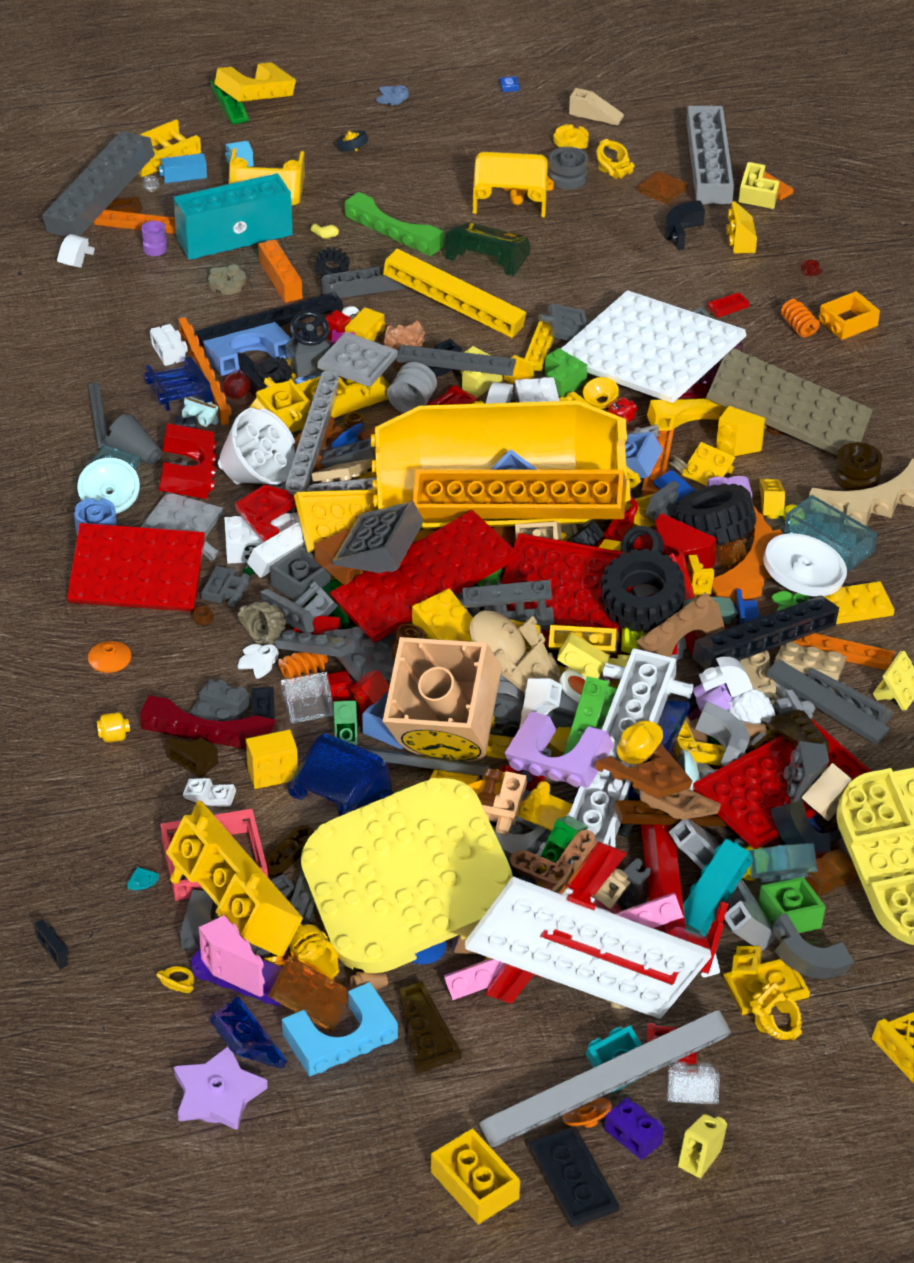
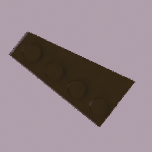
M796 709L789 711L787 714L760 718L761 724H765L766 728H770L772 734L782 735V740L792 742L795 748H797L799 741L825 744L827 751H830L829 742L804 710Z
M421 981L400 988V999L415 1073L419 1074L462 1059V1052L424 983Z

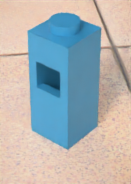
M203 153L161 158V166H158L160 177L163 176L165 183L207 178V167Z

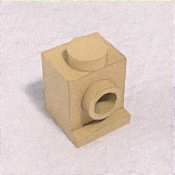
M616 869L596 895L592 896L611 909L631 882L626 880L628 876L625 872ZM611 882L617 885L618 888H613Z

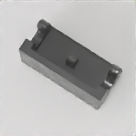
M638 858L623 870L628 876L626 880L631 882L619 899V905L625 909L644 904L648 898L645 896L642 899L643 883L650 875V868L645 869L643 873H639L642 861Z

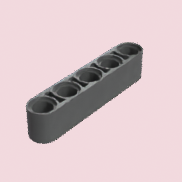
M384 266L327 274L322 277V295L336 292L339 298L405 289L408 286L384 275Z

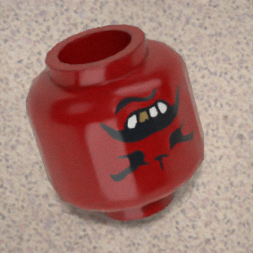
M622 397L610 403L606 412L619 417L625 414L629 420L627 423L635 419L637 407L632 400L629 401L627 398Z

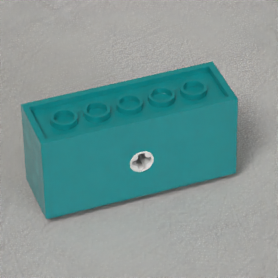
M278 173L174 197L176 239L188 259H197L202 256L214 255L219 252L293 235L291 191Z

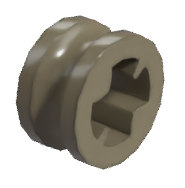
M673 456V461L668 462V465L675 472L682 475L683 469H687L688 466L680 458Z

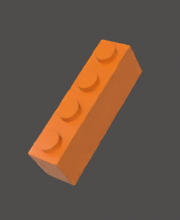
M276 239L258 243L259 262L283 301L286 303L302 299V280Z

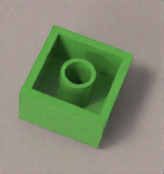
M804 877L761 886L758 904L772 925L779 916L787 913L798 933L822 927L826 906Z

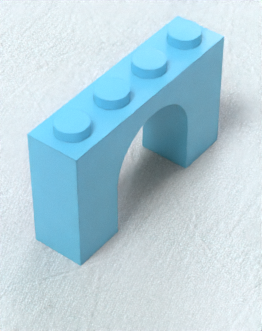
M370 982L348 991V1007L360 1023L359 1028L350 1035L330 1037L322 1034L316 1029L304 1010L282 1019L283 1036L309 1077L398 1039V1023Z

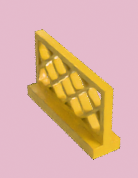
M914 1012L890 1022L886 1019L878 1021L871 1039L914 1084V1049L911 1046L914 1045V1038L909 1037L910 1032L914 1033V1025H911V1022L914 1021ZM895 1028L906 1031V1034H899Z

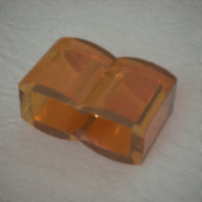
M841 850L827 852L822 858L807 861L802 867L801 877L805 878L817 896H823L833 891L836 887H843L854 881L857 871L851 860Z

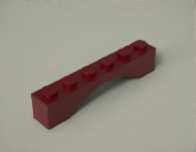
M148 695L140 712L141 729L194 740H198L201 737L214 744L246 749V739L277 732L276 719L252 716L233 721L206 720L184 712L170 699Z

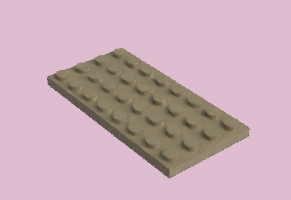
M734 348L724 356L706 396L707 399L725 407L731 406L766 418V425L837 456L842 446L862 441L873 409L863 404H859L845 396L834 393L829 389L818 386L811 381L800 378L793 373L784 371Z

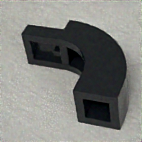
M701 200L679 204L667 214L665 239L675 243L677 250L685 249L686 234L684 229L704 226L705 209Z
M803 801L770 809L778 833L786 845L797 854L814 856L830 852V846H834L833 841L842 839L840 830L827 833L816 831L808 821Z

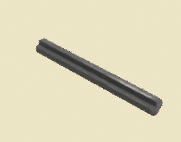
M97 382L94 384L90 383L89 392L97 445L100 450L107 449L108 446L105 444L107 431L100 386Z

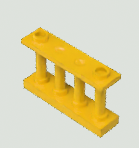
M178 120L139 134L150 137L153 146L160 144L164 148L159 151L154 149V157L138 174L144 177L159 171L158 166H161V158L200 154V138L197 135L188 139L179 133ZM175 138L179 142L172 145L168 140Z

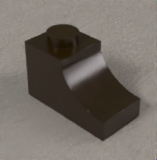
M171 737L166 741L167 758L199 778L218 764L217 747L201 737L195 741H181Z

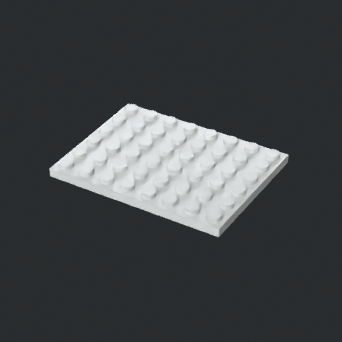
M627 290L561 349L588 364L587 373L598 377L610 378L623 386L674 403L747 335L745 329Z

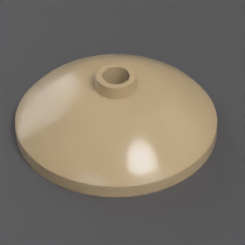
M485 610L476 614L471 620L470 634L473 642L487 643L493 654L503 649L515 665L526 654L525 642L521 632L506 616L498 612Z

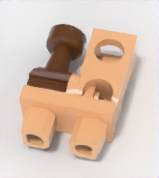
M484 769L483 779L486 783L483 791L477 796L488 820L497 822L496 832L508 835L512 825L515 826L520 803L527 784L526 775L505 772L501 793L498 795L494 794L495 784L500 783L502 773L495 769Z

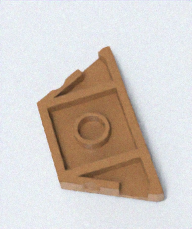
M690 789L659 799L639 790L641 801L646 802L652 808L667 812L676 819L686 820L717 814L721 807V804Z

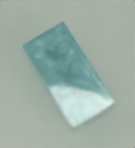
M814 495L808 497L786 514L784 527L785 534L807 535L828 544L842 557L847 571L852 570L875 552L877 532Z

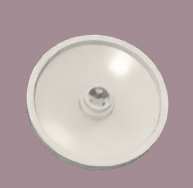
M779 535L768 543L764 552L763 561L769 574L784 587L808 596L831 595L842 587L847 575V568L842 557L828 544L807 535Z

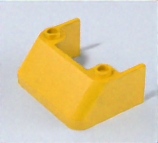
M233 148L230 160L229 184L278 173L291 191V204L297 205L300 202L305 178L304 151L300 152L299 161L289 160L284 164L283 169L248 167L246 160L237 158V148Z
M479 153L475 159L473 214H477L478 199L488 198L491 195L492 187L528 189V197L532 201L542 202L541 217H545L548 173L547 158L536 154Z

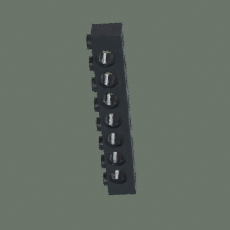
M818 596L697 639L694 643L692 659L705 669L718 667L719 664L716 658L732 657L738 661L836 626L839 607L824 596Z

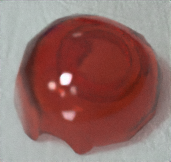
M240 370L233 372L226 378L222 392L230 399H242L250 391L251 382L249 377Z

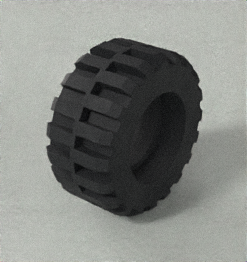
M737 484L711 485V487H703L700 490L692 491L689 495H685L681 500H678L673 510L676 520L715 537L716 545L719 546L725 545L728 542H734L736 539L744 537L746 533H750L757 520L749 490Z
M634 549L630 553L624 552L619 555L618 559L615 557L604 570L601 581L604 611L614 623L619 622V626L624 629L628 627L631 631L635 632L637 630L650 632V629L659 626L684 606L685 581L683 571L680 570L677 562H672L671 557L668 555L663 556L660 551L655 550L651 552L650 549L637 551V549ZM637 584H649L661 591L652 596L639 597L628 593L626 589Z

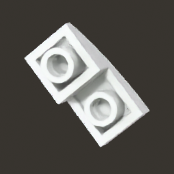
M210 778L189 779L183 797L196 803L197 801H202L205 805L231 807L236 789L234 784L212 785Z

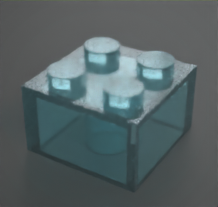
M814 843L748 850L753 858V862L750 865L751 878H761V882L784 881L799 877L807 878L809 877L808 873L817 872Z

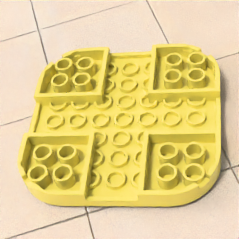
M889 768L865 773L855 778L841 796L836 812L838 827L876 918L892 936L905 943L914 945V768L894 772Z
M432 778L322 824L307 840L301 856L303 872L338 958L347 967L363 969L365 973H381L416 960L415 953L460 935L462 940L468 938L511 878L514 877L477 794L467 784L449 778Z

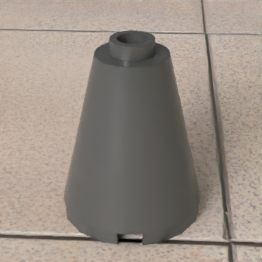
M128 413V416L123 414L117 418L109 428L112 432L110 436L106 435L105 444L111 449L148 465L157 463L161 458V449L135 416Z

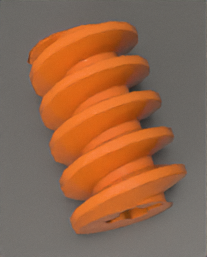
M791 299L783 305L781 309L782 317L800 337H810L817 332L820 323L803 303L798 302L796 299Z
M300 651L299 653H293L291 656H285L283 659H278L279 668L290 684L294 683L293 676L298 681L301 680V673L306 678L309 677V670L313 675L317 674L316 667L321 672L325 671L324 664L328 662L327 655Z

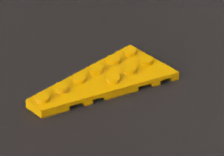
M373 490L297 492L294 497L307 552L315 551V544L352 528L360 514L378 510V507H374L373 495H377V493H373Z

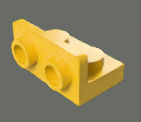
M689 555L687 567L695 598L704 592L711 596L714 569H703V564L699 563L697 555Z

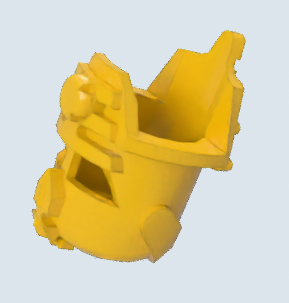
M300 923L289 944L290 954L294 960L296 959L297 967L305 977L311 979L316 984L327 983L330 987L334 988L336 986L334 977L339 973L338 956L332 943L328 941L325 933L320 931L317 926L301 925Z

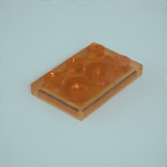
M289 955L267 996L296 1013L304 1010L312 1022L332 1033L348 1003V991L350 990Z

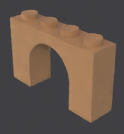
M704 592L636 641L638 649L672 658L675 645L687 633L695 630L696 636L700 639L725 630L719 604Z

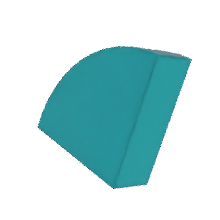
M137 867L127 883L128 889L143 890L153 886L159 880V873Z

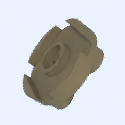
M236 264L220 268L215 267L210 270L208 277L209 287L214 292L219 290L224 295L235 294L241 291L242 286L245 287L246 275Z

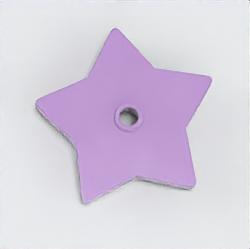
M230 1047L225 1048L206 1064L174 1067L175 1076L185 1092L178 1111L179 1121L202 1119L211 1123H223L237 1130L247 1102L268 1088L266 1079L240 1069Z

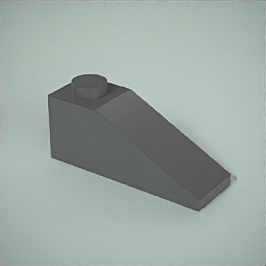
M371 438L325 450L318 463L322 464V466L330 467L340 463L366 459L376 460L375 447H371Z

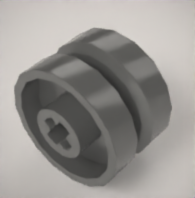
M560 147L553 150L549 155L548 177L554 182V186L561 189H576L583 186L587 181V154L575 147Z

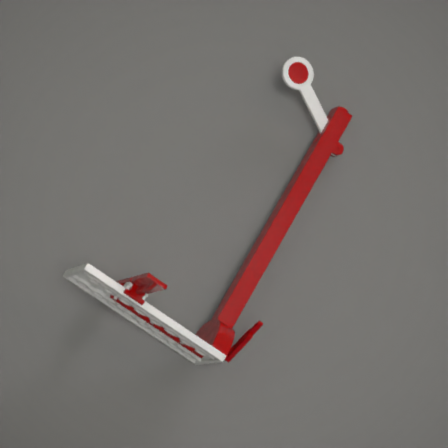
M573 670L565 671L559 679L560 684L563 685L562 689L570 698L579 702L586 677ZM660 716V719H659V722H658L657 725H659V726L661 727V729H662V720H661V716ZM663 737L661 744L668 752L673 751L670 746L664 744ZM637 789V791H638V798L640 799V792H639V789ZM641 824L645 868H650V875L647 878L649 901L675 893L683 915L682 918L650 928L596 908V904L593 903L595 898L592 895H596L626 856L625 851L598 841L568 880V885L565 884L559 893L512 877L466 939L465 949L506 963L486 990L487 996L512 1004L531 978L536 975L661 1019L699 972L709 974L724 927L723 920L728 903L721 901L707 939L701 934L687 930L676 843L669 833L674 828V825Z

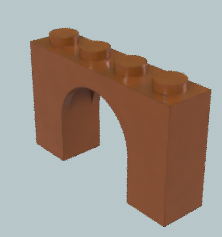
M351 528L315 544L314 560L343 585H347L352 579L363 573V570L337 566L332 562Z

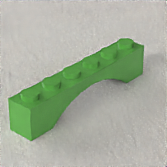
M358 192L345 201V217L421 253L432 256L444 247V231L431 225L410 224L393 219L378 209L373 198Z

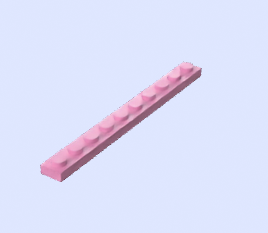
M675 893L615 914L650 928H655L683 917ZM491 958L444 975L452 1000L488 988L506 963Z

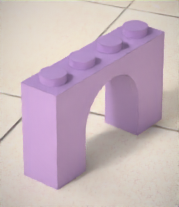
M530 711L504 753L509 761V765L517 771L526 770L536 776L542 775L554 781L567 782L575 787L589 788L598 773V770L595 769L596 761L606 758L614 746L609 733L588 726L572 751L560 757H547L543 755V752L556 729L550 716Z

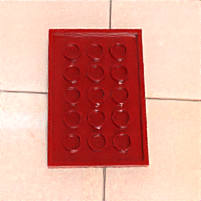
M80 523L67 596L68 603L194 612L205 532Z

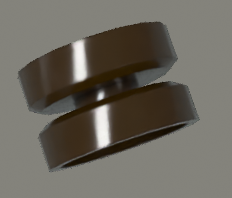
M861 442L848 443L842 446L838 451L835 473L837 484L849 491L876 487L879 483L882 463L880 451L870 444Z

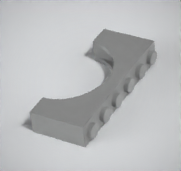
M690 819L682 820L669 831L679 849L685 852L702 870L706 864H710L714 858L715 849L719 845L713 835ZM741 879L726 902L728 903L729 910L724 918L736 935L753 946H761L763 951L776 940L771 928L772 923Z

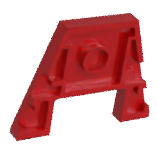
M263 485L235 503L236 511L263 542L279 534V528L270 524L271 521L284 515L290 509L297 508L295 497L290 495L289 491L268 485Z

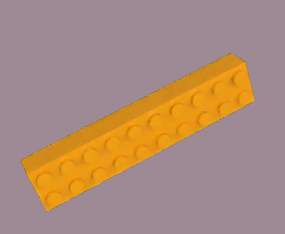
M416 470L413 501L422 518H459L473 510L482 519H624L627 480L624 470Z

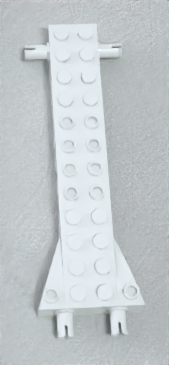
M633 648L625 667L606 662L603 670L604 677L607 676L621 680L602 730L609 733L614 744L607 757L612 756L627 768L636 765L625 763L617 754V746L622 733L628 727L640 721H650L658 724L668 695L673 693L690 698L693 691V684L674 680L676 676V659ZM603 769V772L598 771L589 788L580 786L571 811L567 816H571L588 826L587 830L594 833L597 842L615 847V838L620 827V821L613 809V805L616 800L629 801L634 787H632L633 782L627 779L619 781L612 777V772ZM543 842L536 855L541 856L546 843ZM573 856L567 863L572 864L574 860H579V857ZM611 882V886L616 888V885Z

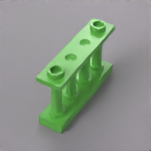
M590 676L586 677L564 755L576 747L588 726L602 730L617 688L608 686L609 681Z

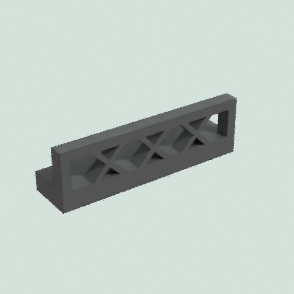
M814 668L808 671L809 678L884 725L892 718L893 711L883 704Z

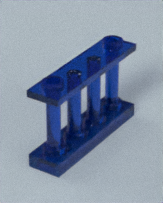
M191 356L184 358V365L182 367L155 373L150 365H146L147 372L144 373L145 382L150 385L158 397L159 404L163 405L166 411H170L169 401L197 395L205 403L213 402L210 382Z

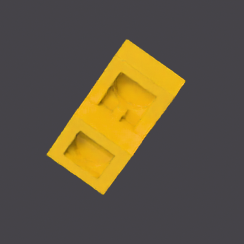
M737 946L736 955L733 957L732 975L757 974L761 964V946Z

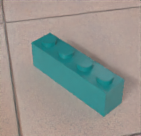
M725 839L722 845L717 846L714 858L710 864L704 866L701 878L697 884L694 883L688 893L689 896L685 903H683L687 930L703 936L707 934L712 922L715 921L721 901H728L753 862L752 855L748 850Z

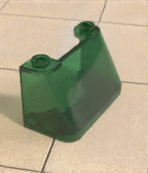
M467 222L451 227L446 233L445 259L454 261L458 254L463 256L465 249L497 257V265L502 264L506 269L505 274L514 277L530 254L531 245L528 238L523 235Z

